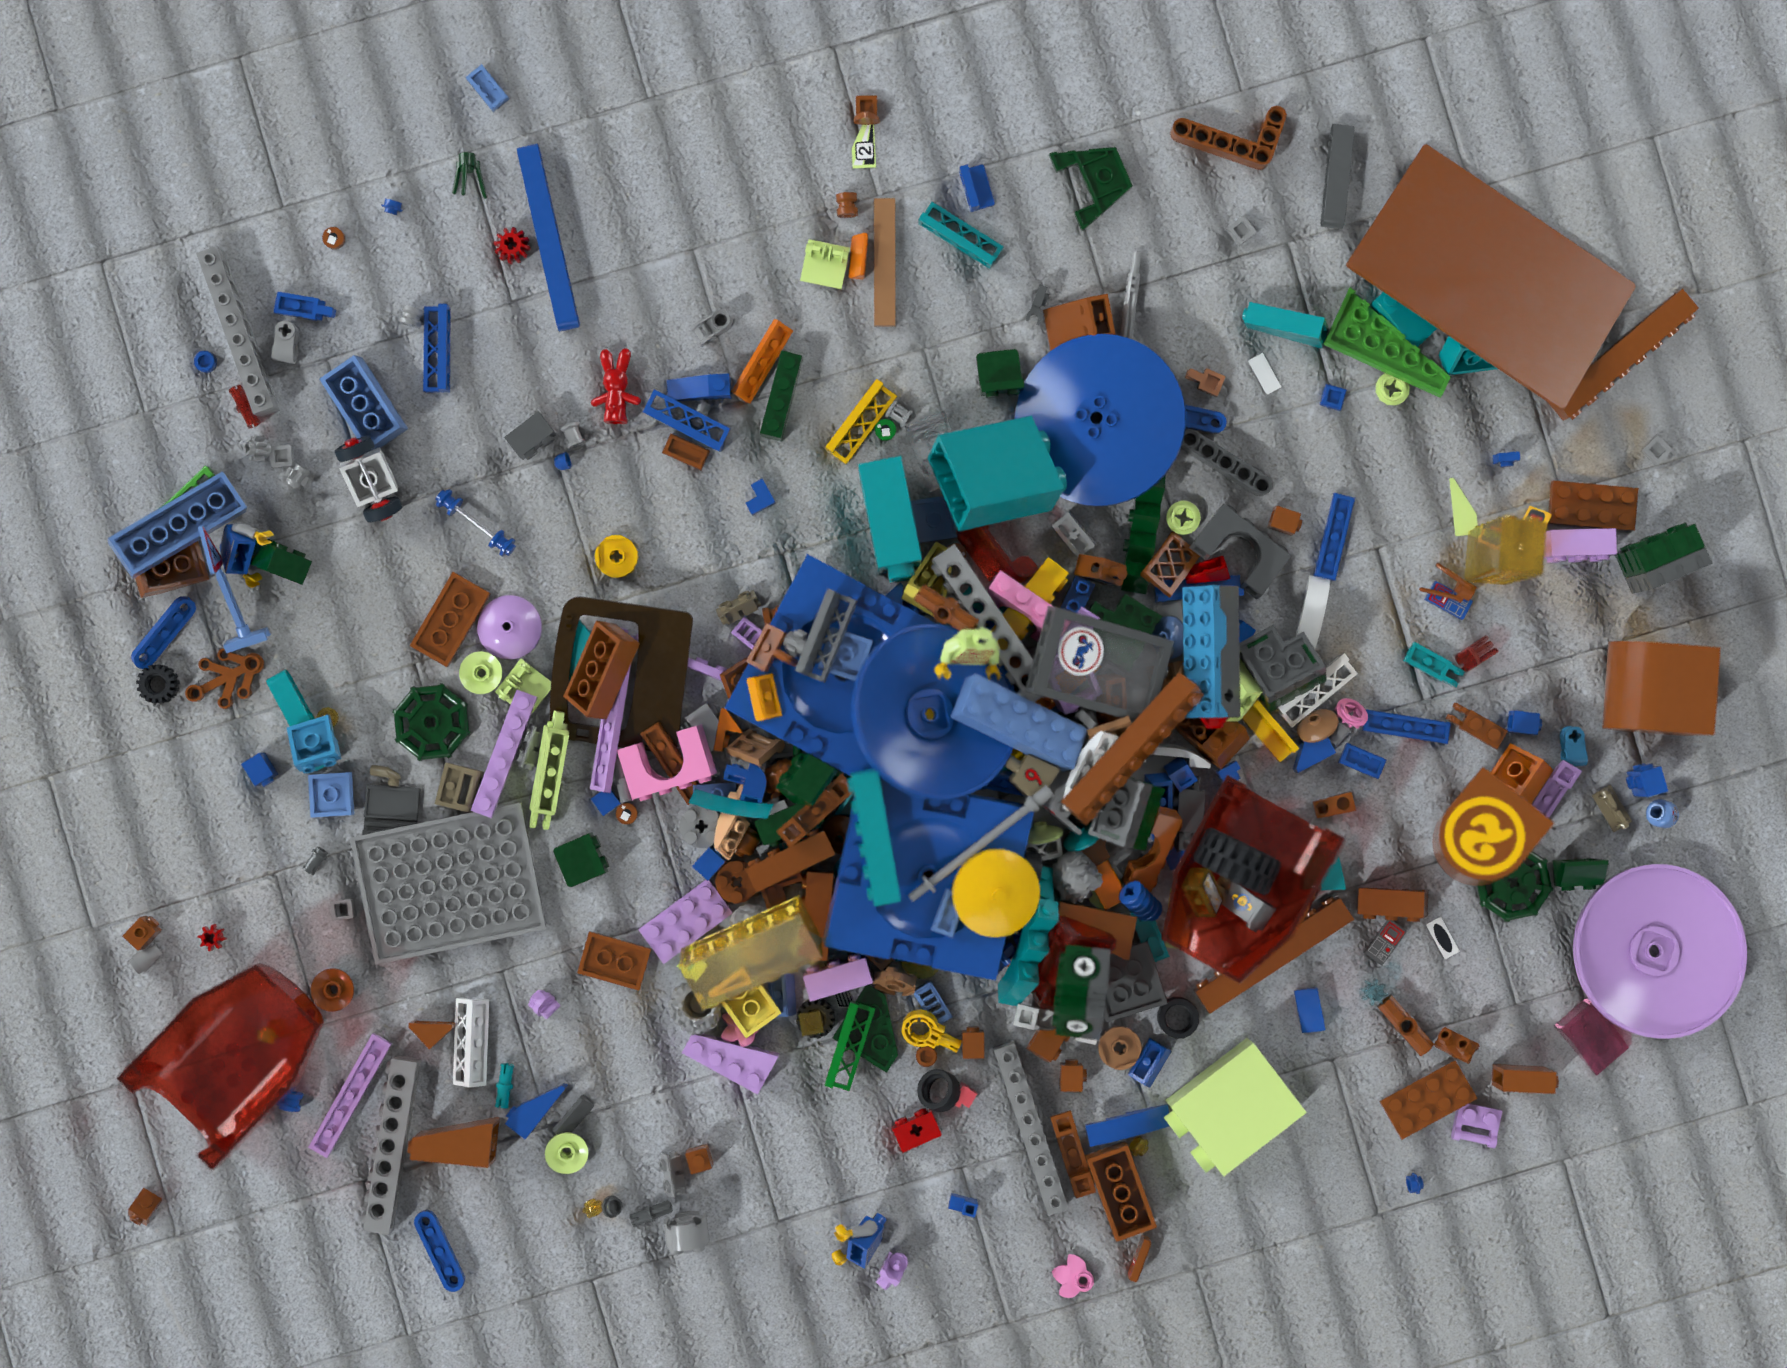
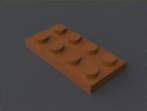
M1553 480L1551 481L1549 513L1552 516L1548 524L1635 531L1639 488Z
M452 572L410 646L445 667H449L491 593Z
M1456 1060L1379 1102L1400 1139L1403 1140L1478 1098Z

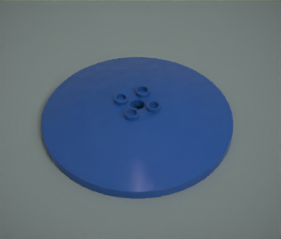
M1112 334L1081 336L1051 350L1035 365L1026 378L1024 390L1020 391L1015 411V419L1032 416L1038 430H1043L1048 435L1050 441L1049 455L1054 466H1059L1063 469L1067 480L1066 490L1062 492L1060 497L1086 506L1117 505L1128 502L1149 491L1167 474L1174 464L1182 447L1186 429L1185 401L1180 385L1172 370L1147 346L1130 338ZM1096 412H1100L1103 416L1099 424H1094L1091 420L1092 415Z
M942 624L911 626L883 640L872 650L860 668L852 695L853 726L861 750L869 763L878 771L883 779L900 791L929 800L954 799L979 790L994 779L1002 770L1013 750V747L951 718L965 678L978 674L988 679L985 669L990 664H948L947 667L951 672V677L946 680L942 674L939 679L935 673V667L942 663L940 658L944 644L960 632L952 626ZM1003 665L998 667L1001 674L1000 679L997 680L995 673L990 676V681L1015 693L1014 686L1005 677V674L1008 673ZM926 709L933 711L934 717L932 720L926 718Z

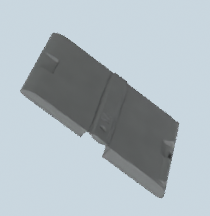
M366 784L365 818L362 835L417 824L420 788Z

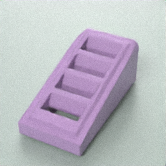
M744 616L731 633L753 650L762 630ZM747 625H749L750 628L748 629V631L743 636H741L740 634L747 627ZM756 631L757 633L748 641V638Z

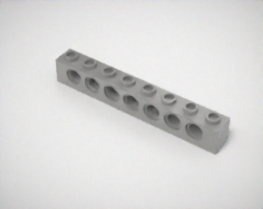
M215 246L196 253L253 414L261 418L280 411L224 251Z
M952 545L934 557L931 567L938 577L941 575L946 583L943 585L950 595H955L960 608L979 620L975 630L985 628L984 624L986 621H993L996 629L992 632V637L996 640L1005 639L1008 642V648L1000 650L998 667L1002 665L1008 672L1005 674V677L1008 678L1011 685L1015 684L1019 692L1017 694L1032 702L1043 697L1025 691L1026 686L1022 684L1021 678L1023 675H1030L1033 659L956 545ZM956 567L959 570V576H949L948 568ZM960 586H970L971 594L968 596L961 594ZM974 603H981L984 611L977 614L972 610V605ZM1011 657H1017L1020 660L1019 668H1012L1009 665Z
M1012 1040L994 1046L993 1049L1047 1214L1050 1216L1068 1210L1069 1208L1015 1043Z
M395 1056L391 1058V1061H388L386 1066V1074H389L388 1082L384 1083L382 1095H385V1100L379 1109V1116L382 1118L381 1124L377 1126L375 1133L378 1143L377 1147L374 1146L372 1152V1159L375 1161L374 1167L370 1169L368 1181H371V1185L365 1195V1202L368 1204L367 1210L363 1212L361 1224H364L363 1231L389 1235L394 1230L421 1065L420 1059ZM397 1075H402L405 1078V1085L397 1083ZM394 1096H397L401 1099V1107H397L393 1104ZM390 1118H395L398 1121V1128L390 1126ZM387 1139H390L394 1142V1149L387 1148ZM383 1161H388L391 1164V1171H386L382 1167ZM380 1182L387 1185V1192H382L379 1189ZM376 1204H380L384 1207L383 1214H380L376 1211Z

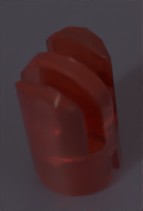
M1487 635L1455 655L1458 665H1464L1461 668L1463 671L1469 672L1499 652L1497 648L1490 650L1494 644L1491 641L1486 642L1489 639Z

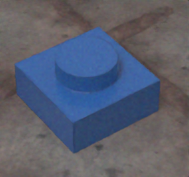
M1520 452L1498 453L1493 456V464H1500L1501 467H1512L1515 462L1520 460Z

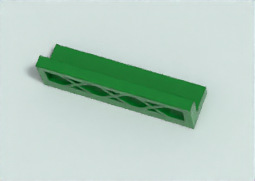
M850 1001L824 1086L830 1088L834 1086L850 1091L874 1015V1007ZM861 1008L870 1011L868 1019L859 1024L855 1017L857 1009ZM866 1024L863 1032L861 1026ZM859 1028L862 1038L860 1041L852 1044L849 1034L851 1031ZM848 1041L850 1046L845 1048ZM859 1045L858 1051L856 1052L854 1047ZM852 1048L856 1056L855 1060L846 1065L842 1058L843 1054ZM842 1062L843 1067L839 1069L840 1063ZM853 1065L852 1070H851V1073H850L848 1067H850V1066ZM844 1069L849 1075L847 1085L835 1082L837 1073Z

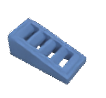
M931 980L915 989L914 996L923 1010L929 1011V1009L937 1004L941 1005L940 1008L932 1012L934 1016L942 1011L946 1013L937 1019L938 1023L942 1024L953 1017ZM931 989V994L921 998V994ZM935 996L937 1000L926 1006L924 1002Z

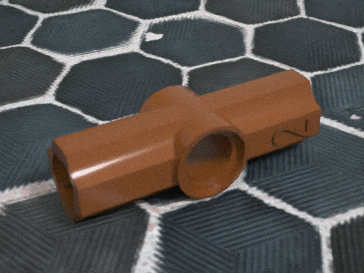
M926 584L920 588L914 598L915 602L932 612L935 620L939 623H948L959 631L975 629L979 623L977 618L960 608L956 599L952 597L945 598Z
M1391 994L1378 1004V1009L1419 1056L1426 1054L1432 1049L1434 1043L1417 1025L1416 1020L1404 1010ZM1409 1020L1410 1027L1403 1031L1401 1029L1402 1022Z

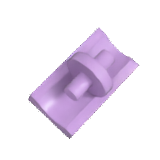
M889 1252L881 1266L880 1276L876 1283L884 1290H887L891 1284L896 1287L900 1283L904 1270L908 1265L907 1257L902 1253L892 1254Z

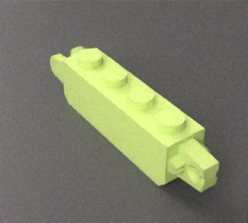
M554 711L552 722L547 721V725L543 727L529 808L531 810L530 828L536 827L538 813L544 814L543 829L548 830L551 816L555 815L569 739L567 724L563 723L565 713L561 711Z

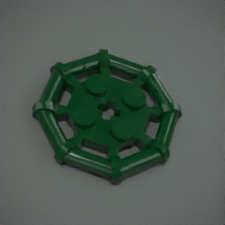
M443 683L433 686L411 687L409 693L396 709L392 711L394 713L396 739L394 740L421 762L426 759L451 758L454 751L467 735L470 736L467 702L462 701L446 688ZM435 694V700H422L421 695ZM444 696L455 706L449 709L440 701ZM415 699L418 704L410 713L406 712L405 710ZM455 712L459 714L460 727H454L453 725L454 718L452 714ZM403 717L408 718L410 724L409 731L405 733ZM434 717L436 719V726L428 728L426 726L428 724L426 719ZM452 731L458 733L449 745L445 743L444 740ZM411 736L415 737L421 742L420 747L418 748L408 738ZM439 743L441 748L439 750L426 751L427 744Z
M1533 851L1526 858L1534 863L1529 867L1522 862L1512 873L1491 883V894H1487L1486 885L1477 886L1480 906L1486 907L1501 917L1504 922L1529 916L1536 917L1549 894L1553 892L1554 888L1551 885L1547 867L1548 860ZM1538 869L1540 872L1542 885L1536 884V876L1534 875V871ZM1516 877L1518 885L1510 888L1508 879ZM1535 889L1541 890L1532 904L1529 901ZM1497 897L1506 903L1504 909L1492 901ZM1524 903L1526 907L1525 909L1512 911L1513 904Z

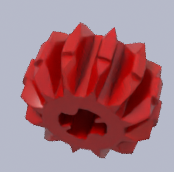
M512 227L511 233H509L507 228H504L505 235L502 236L498 233L497 237L500 241H494V245L498 247L495 253L500 255L501 261L507 259L508 263L512 264L515 259L517 263H521L519 257L527 258L528 255L524 251L531 250V247L527 245L530 240L528 237H524L525 233L523 230L517 233V229ZM511 242H515L516 247L513 246V249L510 250L508 245H512Z

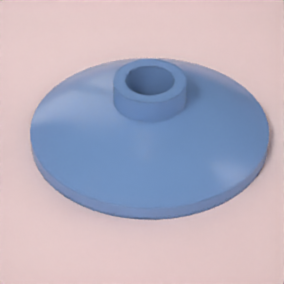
M1173 616L1161 618L1159 623L1156 624L1152 635L1165 638L1166 635V639L1174 641V652L1170 659L1177 658L1184 652L1183 622ZM1153 645L1156 653L1158 654L1160 646Z

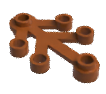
M220 649L217 656L221 661L230 660L241 664L234 669L213 663L211 659L202 658L198 663L201 670L213 671L222 675L201 686H188L185 691L186 698L192 702H199L204 698L205 693L226 683L222 697L218 699V706L222 709H229L233 704L231 696L237 678L244 673L242 687L238 688L237 695L241 699L250 698L252 694L250 687L254 674L260 673L264 668L263 658L256 653H250L244 657L229 652L228 657L224 659L222 652L225 649ZM252 660H256L257 666L255 668H252L250 665ZM204 661L209 662V666L206 669L203 667ZM196 689L200 692L198 697H194L193 692ZM243 689H246L248 692L245 697L241 695ZM225 698L228 700L227 706L222 705V701Z

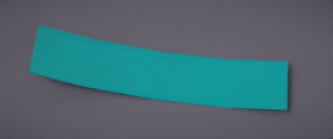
M699 789L694 790L689 800L690 804L709 810L768 819L774 805L735 800Z

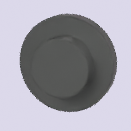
M607 1196L603 1200L602 1211L606 1217L614 1218L622 1211V1202L616 1196Z

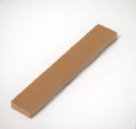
M874 198V327H895V198Z

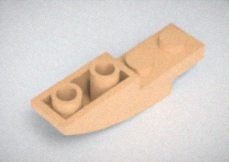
M740 784L737 791L730 792L727 798L740 800L744 785ZM720 812L715 830L714 848L727 860H730L750 823L746 820L747 817Z

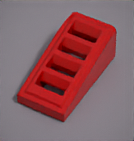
M1224 556L1194 564L1185 577L1187 584L1231 579Z

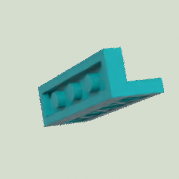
M934 202L930 203L925 213L923 212L918 219L920 226L989 269L1004 247ZM932 209L941 213L942 221L938 222L929 216ZM951 222L957 223L960 232L955 233L946 227V224ZM973 233L977 236L978 243H971L964 238V235ZM990 244L997 250L992 256L984 251L982 246Z

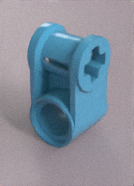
M1564 727L1559 735L1561 761L1565 760L1575 767L1586 766L1588 755L1584 731L1579 727ZM1575 733V737L1569 739V735Z

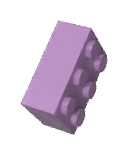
M1616 528L1566 529L1543 532L1539 540L1540 559H1547V563H1559L1560 561H1566V559H1568L1569 563L1588 560V558L1590 562L1610 560V556L1617 554Z
M860 953L848 955V960L840 961V958L828 961L827 966L821 968L819 964L810 966L803 974L810 1002L873 983L867 957Z

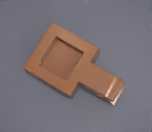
M1190 368L1185 375L1186 379L1199 383L1198 390L1214 397L1218 396L1226 377L1207 368L1203 373Z

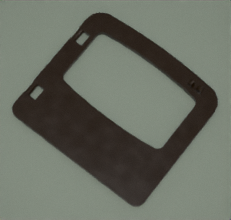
M583 596L569 599L562 610L555 645L550 692V721L552 722L554 711L564 712L563 723L567 724V730H569L568 740L597 744L600 726L571 722L568 716V700L563 697L570 680L571 661L578 623L583 615L630 621L638 625V642L640 645L638 647L636 680L630 715L626 728L620 730L618 747L625 748L643 742V737L640 733L657 722L661 723L675 746L678 747L676 732L680 731L693 628L692 615L686 611ZM577 729L590 730L589 737L578 736ZM644 745L646 751H651L649 746Z

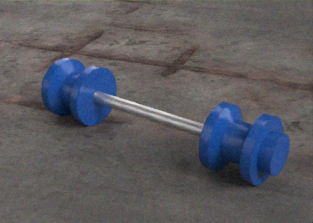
M450 489L442 490L437 495L435 500L437 501L436 506L438 508L442 506L447 508V515L449 516L458 511L492 538L488 546L490 548L496 546L500 549V556H509L515 550V539H506L502 529L495 535L459 508L463 503V499L461 497L458 499L452 497Z

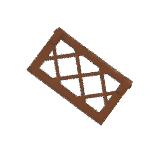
M1172 531L1145 569H1143L1141 576L1170 598L1200 556L1189 548L1190 545L1180 535ZM1173 542L1178 548H1169V545ZM1163 553H1166L1168 562H1159V558ZM1171 553H1179L1181 562H1173ZM1184 553L1191 556L1188 562L1185 560ZM1153 566H1156L1158 576L1150 572ZM1161 566H1169L1171 576H1163ZM1174 566L1183 567L1178 576H1176ZM1164 580H1173V584L1168 587Z

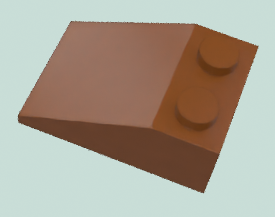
M199 542L193 543L136 577L135 580L140 597L158 595L209 580Z

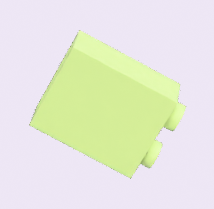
M1246 1038L1167 1098L1165 1101L1173 1111L1167 1114L1164 1119L1179 1138L1188 1132L1191 1133L1199 1145L1190 1153L1205 1173L1216 1166L1220 1173L1225 1176L1307 1112L1256 1045Z

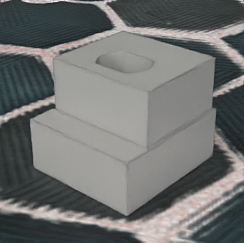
M355 899L330 901L332 921L357 917ZM343 905H347V913H343Z

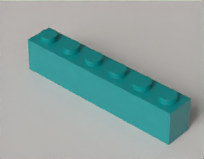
M874 768L850 772L851 779H847L849 792L854 793L855 800L851 801L853 814H857L859 821L855 823L857 836L861 835L862 844H859L861 858L865 857L866 866H862L864 878L869 879L870 887L866 888L868 900H873L874 906L900 902L901 898L879 773Z

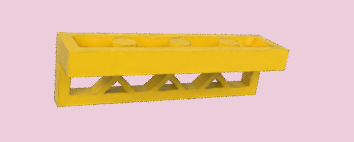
M876 379L826 445V450L847 465L897 396L884 387L881 381ZM880 391L891 397L884 405H877L876 396ZM883 408V409L880 411V413L878 414V410H877V409ZM875 409L876 418L874 421L864 422V412ZM870 425L868 429L865 431V426ZM862 426V437L851 439L850 431L852 428ZM857 442L856 445L852 448V443ZM850 443L851 451L846 458L836 452L840 444Z
M1257 699L1243 716L1242 720L1276 760L1281 762L1289 754L1295 753L1299 747Z

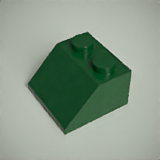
M800 753L792 759L790 768L780 776L779 783L775 788L795 804L814 806L838 771L810 754Z
M1598 858L1553 860L1554 886L1561 887V891L1575 890V886H1583V890L1596 889V885L1604 884L1609 860Z

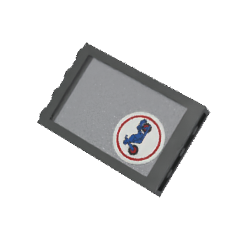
M1048 606L1025 691L1120 718L1129 716L1131 721H1135L1162 691L1163 681L1168 674V662L1174 652V641L1058 607Z

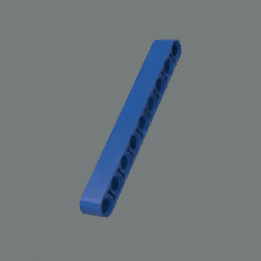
M538 143L517 148L518 159L556 325L559 332L579 328L580 322Z

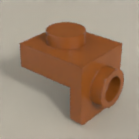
M143 1188L128 1209L129 1219L137 1225L142 1223L147 1226L150 1217L162 1202V1198Z

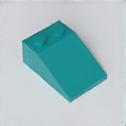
M1385 292L1380 294L1370 304L1379 315L1386 318L1405 335V339L1413 346L1416 345L1418 347L1438 329Z
M1448 336L1438 355L1448 375L1498 369L1450 336Z

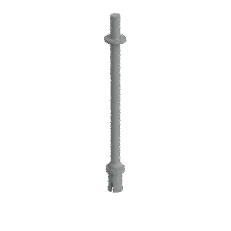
M1045 785L1033 796L1026 797L1025 805L929 879L923 876L922 879L925 882L908 895L910 899L914 902L929 889L933 893L936 892L934 885L1027 813L1040 810L1039 807L1054 797L1052 791Z

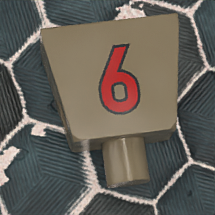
M1010 755L1004 765L1013 771L1008 781L1025 798L1033 796L1045 785L1049 788L1060 771L1057 767L1031 755H1024L1021 760Z

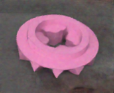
M1344 698L1339 700L1334 709L1337 712V717L1342 719V723H1347L1349 728L1354 726L1358 729L1360 726H1364L1368 720L1365 708L1353 699Z

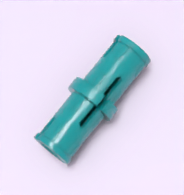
M501 1063L499 1082L496 1083L498 1090L495 1107L499 1108L500 1106V1108L507 1109L509 1108L510 1091L514 1085L512 1084V1077L515 1065Z

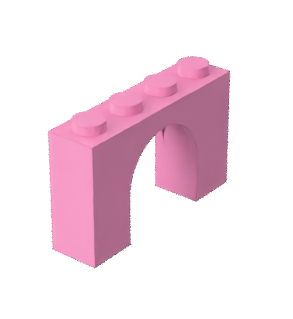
M1000 570L987 584L985 590L998 609L1002 606L1010 607L1030 619L1036 627L1030 637L1038 642L1047 608L1052 605ZM1065 620L1061 637L1071 623L1070 620Z
M702 724L676 732L683 753V766L680 772L673 778L662 777L651 768L643 742L617 750L632 800L639 798L640 801L653 798L652 794L659 792L660 795L672 792V787L679 786V789H684L692 786V781L699 780L700 784L712 780L711 776L717 774Z

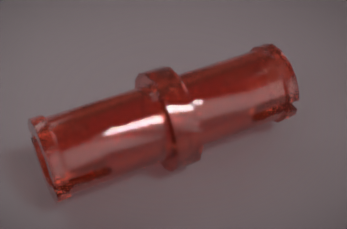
M237 385V389L235 386L230 388L229 393L237 405L236 410L238 413H241L247 427L251 429L253 428L252 425L254 427L258 426L261 422L253 414L242 386Z

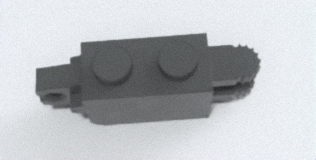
M1196 775L1195 777L1198 781L1192 784V790L1184 789L1181 792L1178 790L1176 795H1173L1172 807L1176 808L1182 818V828L1176 834L1178 835L1180 851H1193L1195 838L1204 829L1205 791H1199V776Z

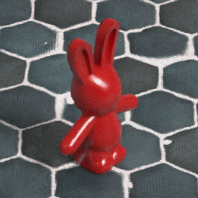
M627 348L622 349L619 353L616 369H614L611 352L604 349L600 353V360L605 372L603 385L607 392L592 399L591 405L597 407L605 403L604 422L607 424H628L626 402L634 405L641 403L639 397L624 392L628 384L626 371L631 358V351Z

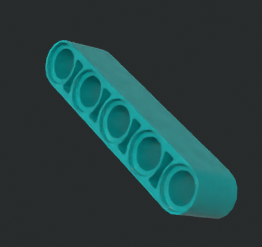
M285 669L266 680L289 726L315 719L288 670ZM321 765V766L315 767V768H316L315 771H319L320 769L324 768L325 766Z

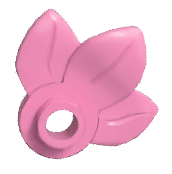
M728 1012L722 1015V1019L728 1025L721 1034L723 1040L727 1042L738 1041L741 1047L753 1043L755 1033L745 1038Z
M1069 1254L1067 1265H1060L1052 1270L1054 1278L1062 1284L1059 1290V1295L1062 1297L1073 1298L1079 1292L1089 1291L1094 1285L1093 1275L1086 1270L1085 1261L1077 1255ZM1081 1277H1086L1087 1281L1086 1283L1081 1284L1079 1282V1279Z

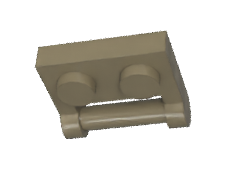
M445 762L435 804L472 813L471 808L474 803L479 780L483 777L484 772ZM466 774L471 775L465 804H461L459 799Z

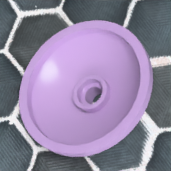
M506 595L490 601L484 607L478 619L477 631L482 645L489 653L502 659H518L529 654L538 644L542 633V622L538 611L529 601L518 596ZM505 623H510L511 625L508 631L504 629Z

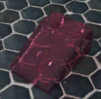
M1587 998L1554 1025L1556 1030L1596 1076L1629 1048L1611 1021L1605 1018Z

